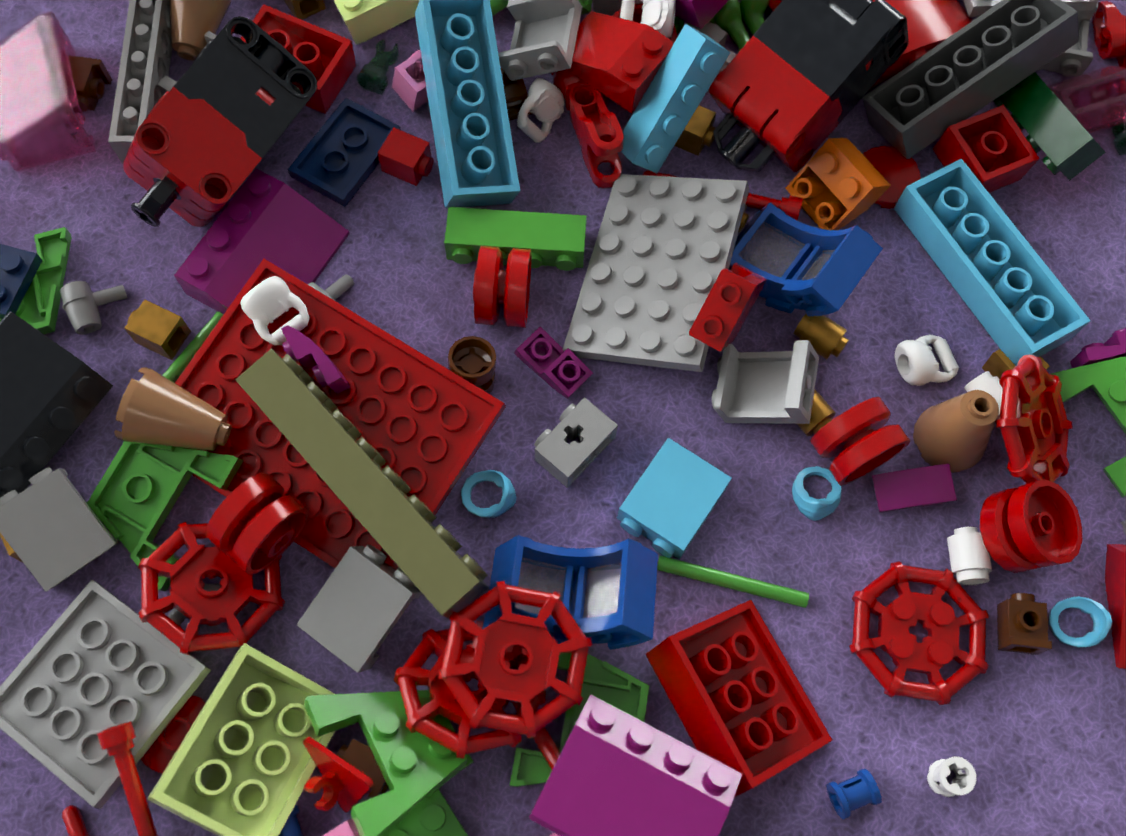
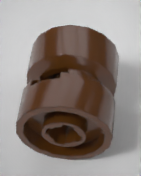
M463 337L455 341L449 350L448 368L490 394L495 383V349L490 342L481 337Z

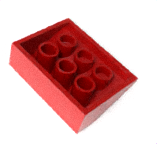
M752 600L669 636L645 654L695 748L742 773L734 797L753 789L832 741L830 734Z

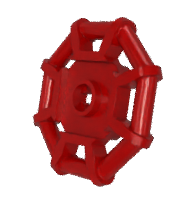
M1024 355L1019 359L1016 367L1003 372L999 382L1003 390L1000 418L995 421L996 428L1001 429L1009 458L1007 469L1013 477H1019L1027 484L1041 480L1055 482L1059 477L1065 476L1070 467L1067 459L1069 429H1073L1072 421L1067 419L1060 393L1062 383L1059 377L1051 375L1043 367L1042 361L1038 356Z
M182 522L177 525L178 529L148 558H142L138 565V568L141 570V610L138 612L140 620L152 625L178 646L180 653L189 655L193 651L240 648L244 643L248 645L247 642L274 613L281 611L284 607L285 600L282 599L280 560L282 555L264 569L265 591L253 589L252 575H248L231 559L232 551L223 552L217 546L205 547V544L198 545L196 539H207L205 532L208 523L187 524ZM185 544L188 551L174 565L167 563L166 561ZM218 576L221 578L219 582L220 589L217 591L204 590L205 584L202 580L205 577L214 579ZM158 577L170 578V595L158 599ZM250 601L260 605L241 626L236 618L241 610ZM175 607L190 620L186 631L166 616L165 613ZM226 622L229 632L198 635L201 624L217 626Z
M900 561L890 564V568L864 589L855 591L852 597L855 605L852 644L849 645L851 654L855 653L885 689L884 694L891 698L894 695L937 701L939 705L949 704L952 696L980 673L985 674L989 667L985 661L986 619L989 618L988 612L978 606L965 589L957 583V580L953 577L954 573L947 568L944 571L907 566L903 565ZM908 581L934 585L931 594L911 592ZM894 585L899 597L885 607L876 599ZM945 592L948 593L965 615L957 618L951 605L941 600ZM870 613L879 616L877 638H869ZM917 622L921 623L923 629L928 632V636L922 639V643L916 641V635L909 633V627L916 626ZM970 625L969 653L959 649L960 627ZM880 647L893 659L892 662L896 666L892 673L873 651L874 649ZM953 659L960 665H963L945 681L943 680L939 669ZM906 671L927 674L929 684L904 680Z
M505 581L496 582V586L457 613L453 611L448 618L451 624L442 668L438 670V677L444 680L469 718V725L476 729L477 726L524 734L527 736V739L536 737V732L575 704L579 706L584 699L581 696L588 650L592 646L591 638L585 636L561 601V594L555 590L553 593L507 585ZM511 602L541 609L537 618L513 614ZM499 604L502 616L497 621L484 629H481L473 622ZM550 615H552L567 637V641L558 644L548 632L544 622ZM465 633L477 638L473 662L460 663ZM514 646L521 647V654L528 657L527 664H520L518 670L510 669V662L504 660L505 652L511 653ZM561 653H571L566 683L555 678ZM474 672L480 684L487 691L488 694L480 704L462 676ZM550 686L559 694V696L538 711L533 712L530 700ZM495 698L520 703L521 716L491 711L490 708Z
M476 620V624L483 629L484 621ZM429 629L422 634V641L403 667L395 671L394 681L400 688L408 719L406 727L410 732L421 733L456 753V758L463 759L467 754L506 745L515 747L522 742V734L503 730H494L469 736L470 730L473 728L469 725V718L444 680L438 677V670L442 668L449 629L439 631ZM465 633L464 642L472 640V643L466 645V649L462 650L460 663L473 662L477 638ZM514 646L511 653L505 652L504 660L510 662V668L513 666L519 667L520 664H527L528 657L521 654V647ZM431 654H435L439 658L431 670L422 668ZM474 672L462 676L465 682H470L472 678L478 680L477 688L479 690L472 691L480 704L488 694L487 691L480 684ZM416 686H428L430 702L424 706H421ZM545 690L530 700L534 713L539 705L544 704L546 701ZM495 698L490 710L505 713L504 709L509 701ZM520 707L518 708L515 715L521 716ZM440 714L460 725L458 734L432 719Z

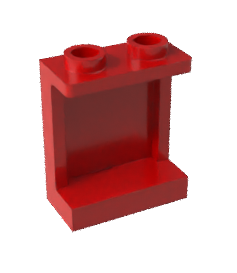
M734 263L731 270L722 269L689 331V335L721 352L735 340L767 279L738 263Z

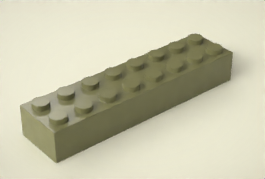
M271 348L235 379L442 616L449 618L453 611L457 613L489 590V587L483 581L488 574L467 553L461 557L457 551L462 545L441 524L437 527L432 524L436 516L414 494L410 498L406 495L411 491V488L388 465L384 469L382 468L386 460L363 437L357 440L362 435L360 431L337 409L338 407L321 391L309 374L289 354L282 358Z

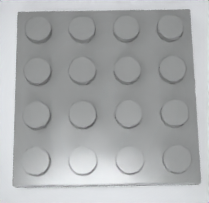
M91 580L0 686V729L92 807L101 809L122 782L114 756H108L107 749H101L97 733L118 724L132 721L136 737L132 739L135 747L131 748L135 764H137L202 683L211 669L193 655L180 653V648L148 622H141L138 613L99 583Z

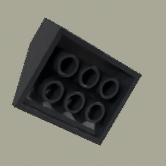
M11 311L0 321V497L13 490H16L18 494L26 490L31 484L29 479L43 470L113 387L111 383L80 359Z

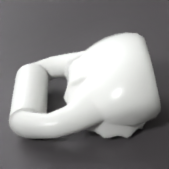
M622 0L620 18L633 21L636 0ZM639 0L643 2L642 21L640 23L649 25L667 38H670L674 27L676 0Z
M537 78L531 84L528 97L519 110L517 126L534 142L539 143L543 141L549 134L553 121L559 119L564 112L565 103L562 92L555 85L542 78ZM529 111L542 122L541 129L527 117Z
M272 276L262 281L241 299L242 310L252 319L260 337L272 345H282L287 341L281 328L288 325L300 332L308 326L309 314L306 305L298 296L290 292L286 282L278 276ZM293 307L299 311L298 315L274 333H269L268 324L273 323V320L281 316L285 311L288 312L289 308Z
M926 335L916 340H905L899 343L895 349V362L902 378L910 385L921 386L929 382H948L958 373L959 367L946 339L940 336ZM929 344L933 345L944 372L939 371V362L936 361L932 347L928 346Z

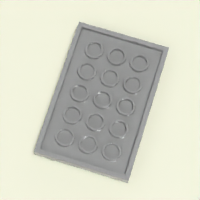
M621 174L614 181L563 351L569 348L578 358L703 372L709 346L690 336L689 331L721 270L725 268L729 270L749 192L748 182L744 180Z

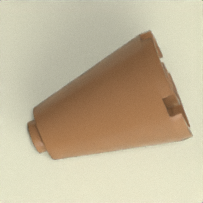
M170 0L172 48L177 51L179 57L189 61L196 59L207 45L204 35L208 31L216 34L232 0Z
M143 367L138 370V372L143 374L140 381L131 379L117 411L116 421L123 423L122 432L114 430L117 439L128 442L215 451L218 445L225 446L232 429V425L227 423L228 416L153 369Z
M972 390L926 409L915 423L913 433L914 443L917 444L924 461L931 466L949 464L951 473L960 472L976 465L986 451L999 414L997 401L985 391Z

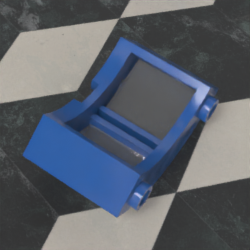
M770 202L752 217L738 235L729 270H731L734 263H738L766 278L767 281L759 296L766 299L765 305L787 313H792L794 309L805 310L807 316H822L839 311L883 248L873 240V237L868 232L862 230L858 225L843 230L815 228L793 219Z
M517 535L495 549L489 591L496 586V582L505 581L507 585L553 593L555 590L561 594V601L585 636L591 638L592 644L608 643L609 650L629 647L653 639L658 553L646 548L640 542L629 538L604 547L564 548L535 542L528 537ZM511 602L513 614L537 618L541 609ZM499 604L485 613L483 629L502 616ZM550 615L544 622L548 632L558 644L567 641V637L552 615Z

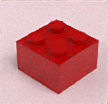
M1004 105L949 126L933 147V151L944 167L962 158L989 193L1021 180L1040 159Z

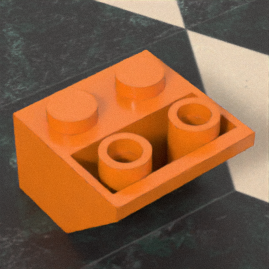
M829 138L785 189L790 195L803 198L801 207L820 229L839 230L867 211L891 185L848 138Z

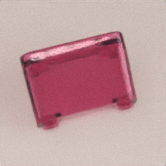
M52 11L38 14L0 42V158L3 161L8 160L15 171L96 151L93 136L88 135L83 128L86 119L78 105L68 57L69 55L76 56L75 49Z

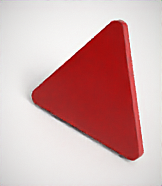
M308 736L303 740V744L322 777L314 776L310 778L304 786L305 791L315 794L323 787V796L314 804L315 808L328 811L338 802L341 809L348 813L352 806L374 785L372 779Z

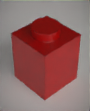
M394 127L377 153L382 172L415 186L418 185L423 176L427 177L430 174L434 164L429 142Z

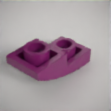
M288 325L281 328L287 339L282 344L286 354H289L295 362L299 361L307 370L312 369L322 387L328 385L336 394L350 388L336 365L312 340Z
M541 326L514 351V354L567 399L593 374L569 348L563 351V348Z
M1126 328L1113 332L1112 337L1104 344L1092 343L1084 346L1081 352L1070 361L1071 367L1076 368L1126 356Z
M949 464L872 475L880 513L957 501Z

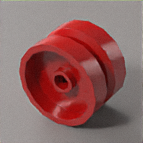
M480 246L473 284L475 324L495 325L499 318L500 306L504 304V321L507 326L526 328L531 284L532 251L530 249L513 248L508 255L506 270H503V254L499 247Z
M880 397L870 398L846 410L823 426L810 440L821 458L835 457L830 464L829 470L840 486L851 483L880 467L900 453L910 443V439L899 424L884 426L888 422L891 412Z
M258 473L235 488L222 501L206 526L205 536L221 551H232L231 559L248 575L256 574L265 569L284 553L302 531L310 512L293 495L283 496L284 488L268 473Z
M1049 480L1035 481L1020 485L1018 488L992 493L984 501L980 511V531L984 545L992 559L1005 570L1018 573L1071 562L1079 554L1082 544V523L1078 510L1069 494L1054 482Z

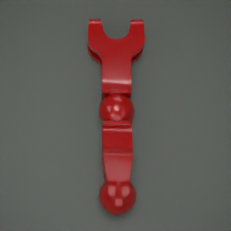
M567 69L552 72L553 85L562 92L565 107L567 110H570V120L578 137L583 159L593 183L599 188L613 187L614 181L622 174V163L618 152L622 151L624 141L623 131L616 115L608 111L600 92ZM603 162H609L613 173L603 175L598 171L599 165Z

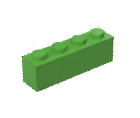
M448 207L444 241L447 260H453L459 264H469L472 261H477L480 246L499 247L503 254L504 266L507 264L508 255L513 248L530 249L532 251L531 268L556 266L558 269L565 271L583 268L587 215Z

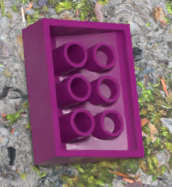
M255 169L174 276L185 294L224 314L263 258L306 284L315 283L350 233L287 184Z
M590 694L528 819L559 836H719L731 808L742 773Z

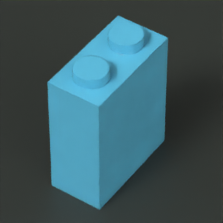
M668 438L620 506L617 519L621 521L620 526L629 534L635 537H639L641 534L652 541V547L661 555L667 558H671L673 555L680 560L727 489L732 478Z

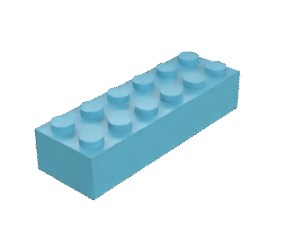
M419 0L415 18L445 208L510 204L520 192V185L490 0Z
M962 158L905 187L894 210L998 347L1016 366L1019 359L1024 355L1039 357L1066 343L1091 321Z

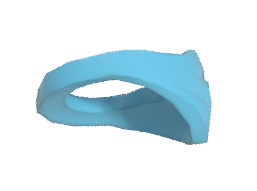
M815 466L805 468L798 473L792 487L793 500L799 511L808 519L817 521L830 515L841 501L842 487L838 484L830 470ZM810 476H822L831 483L832 491L824 499L809 497L808 492L804 489L803 481Z
M496 470L474 473L466 479L461 489L463 505L470 513L482 518L498 517L516 503V491L511 481L503 473ZM482 481H489L502 488L503 496L499 504H494L490 508H480L472 503V489Z
M1077 596L1059 601L1051 609L1048 623L1053 635L1062 643L1076 648L1095 646L1103 641L1110 631L1113 621L1110 613L1102 604L1090 598ZM1075 608L1080 609L1083 613L1090 614L1093 621V631L1079 638L1064 634L1058 623L1060 613L1064 609Z

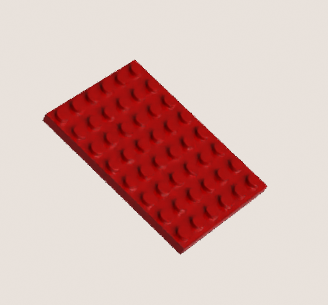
M263 258L175 382L180 387L228 416L227 423L232 425L231 433L225 446L218 445L215 451H203L231 455L243 460L227 490L218 488L194 473L192 475L227 497L248 478L258 473H268L284 488L283 496L293 495L310 511L305 526L294 540L295 543L333 568L337 567L351 546L366 547L369 544L383 552L387 556L384 562L397 570L399 566L235 380L271 348L282 358L286 355L282 345H272L260 337L252 319L242 310L241 299L262 281L272 276H278L286 282L290 292L304 302L309 314L308 326L300 332L312 340L328 356L342 373L350 388L336 394L328 385L325 387L320 385L312 369L307 370L299 361L296 363L309 374L321 391L338 407L337 409L360 431L362 435L357 440L363 437L386 460L382 468L384 469L388 465L411 488V491L406 495L410 498L414 494L434 515L439 511L506 408L504 402ZM293 307L289 308L288 312L285 311L281 316L273 320V323L268 324L269 333H274L298 315L299 311Z

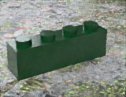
M1036 72L993 100L997 107L1004 105L1006 109H1009L1012 113V118L1020 130L1025 129L1029 133L1026 139L1035 152L1044 151L1047 156L1042 159V162L1054 175L1061 171L1071 180L1106 153Z

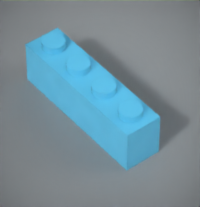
M688 24L684 25L623 130L624 141L621 152L633 164L656 174L731 53L711 37Z

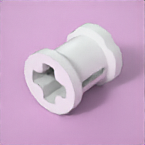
M951 757L932 763L929 767L927 781L930 788L936 794H941L945 797L961 796L968 794L974 789L976 773L969 761L961 757ZM953 770L956 778L952 780V784H949L946 777Z

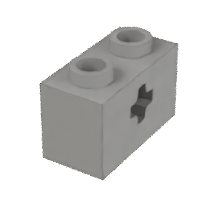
M585 397L577 405L574 403L570 404L559 418L561 422L552 431L546 429L534 444L536 446L535 461L566 488L616 438L618 425ZM567 437L571 440H574L576 437H579L580 442L578 443L576 441H572L570 444H568Z

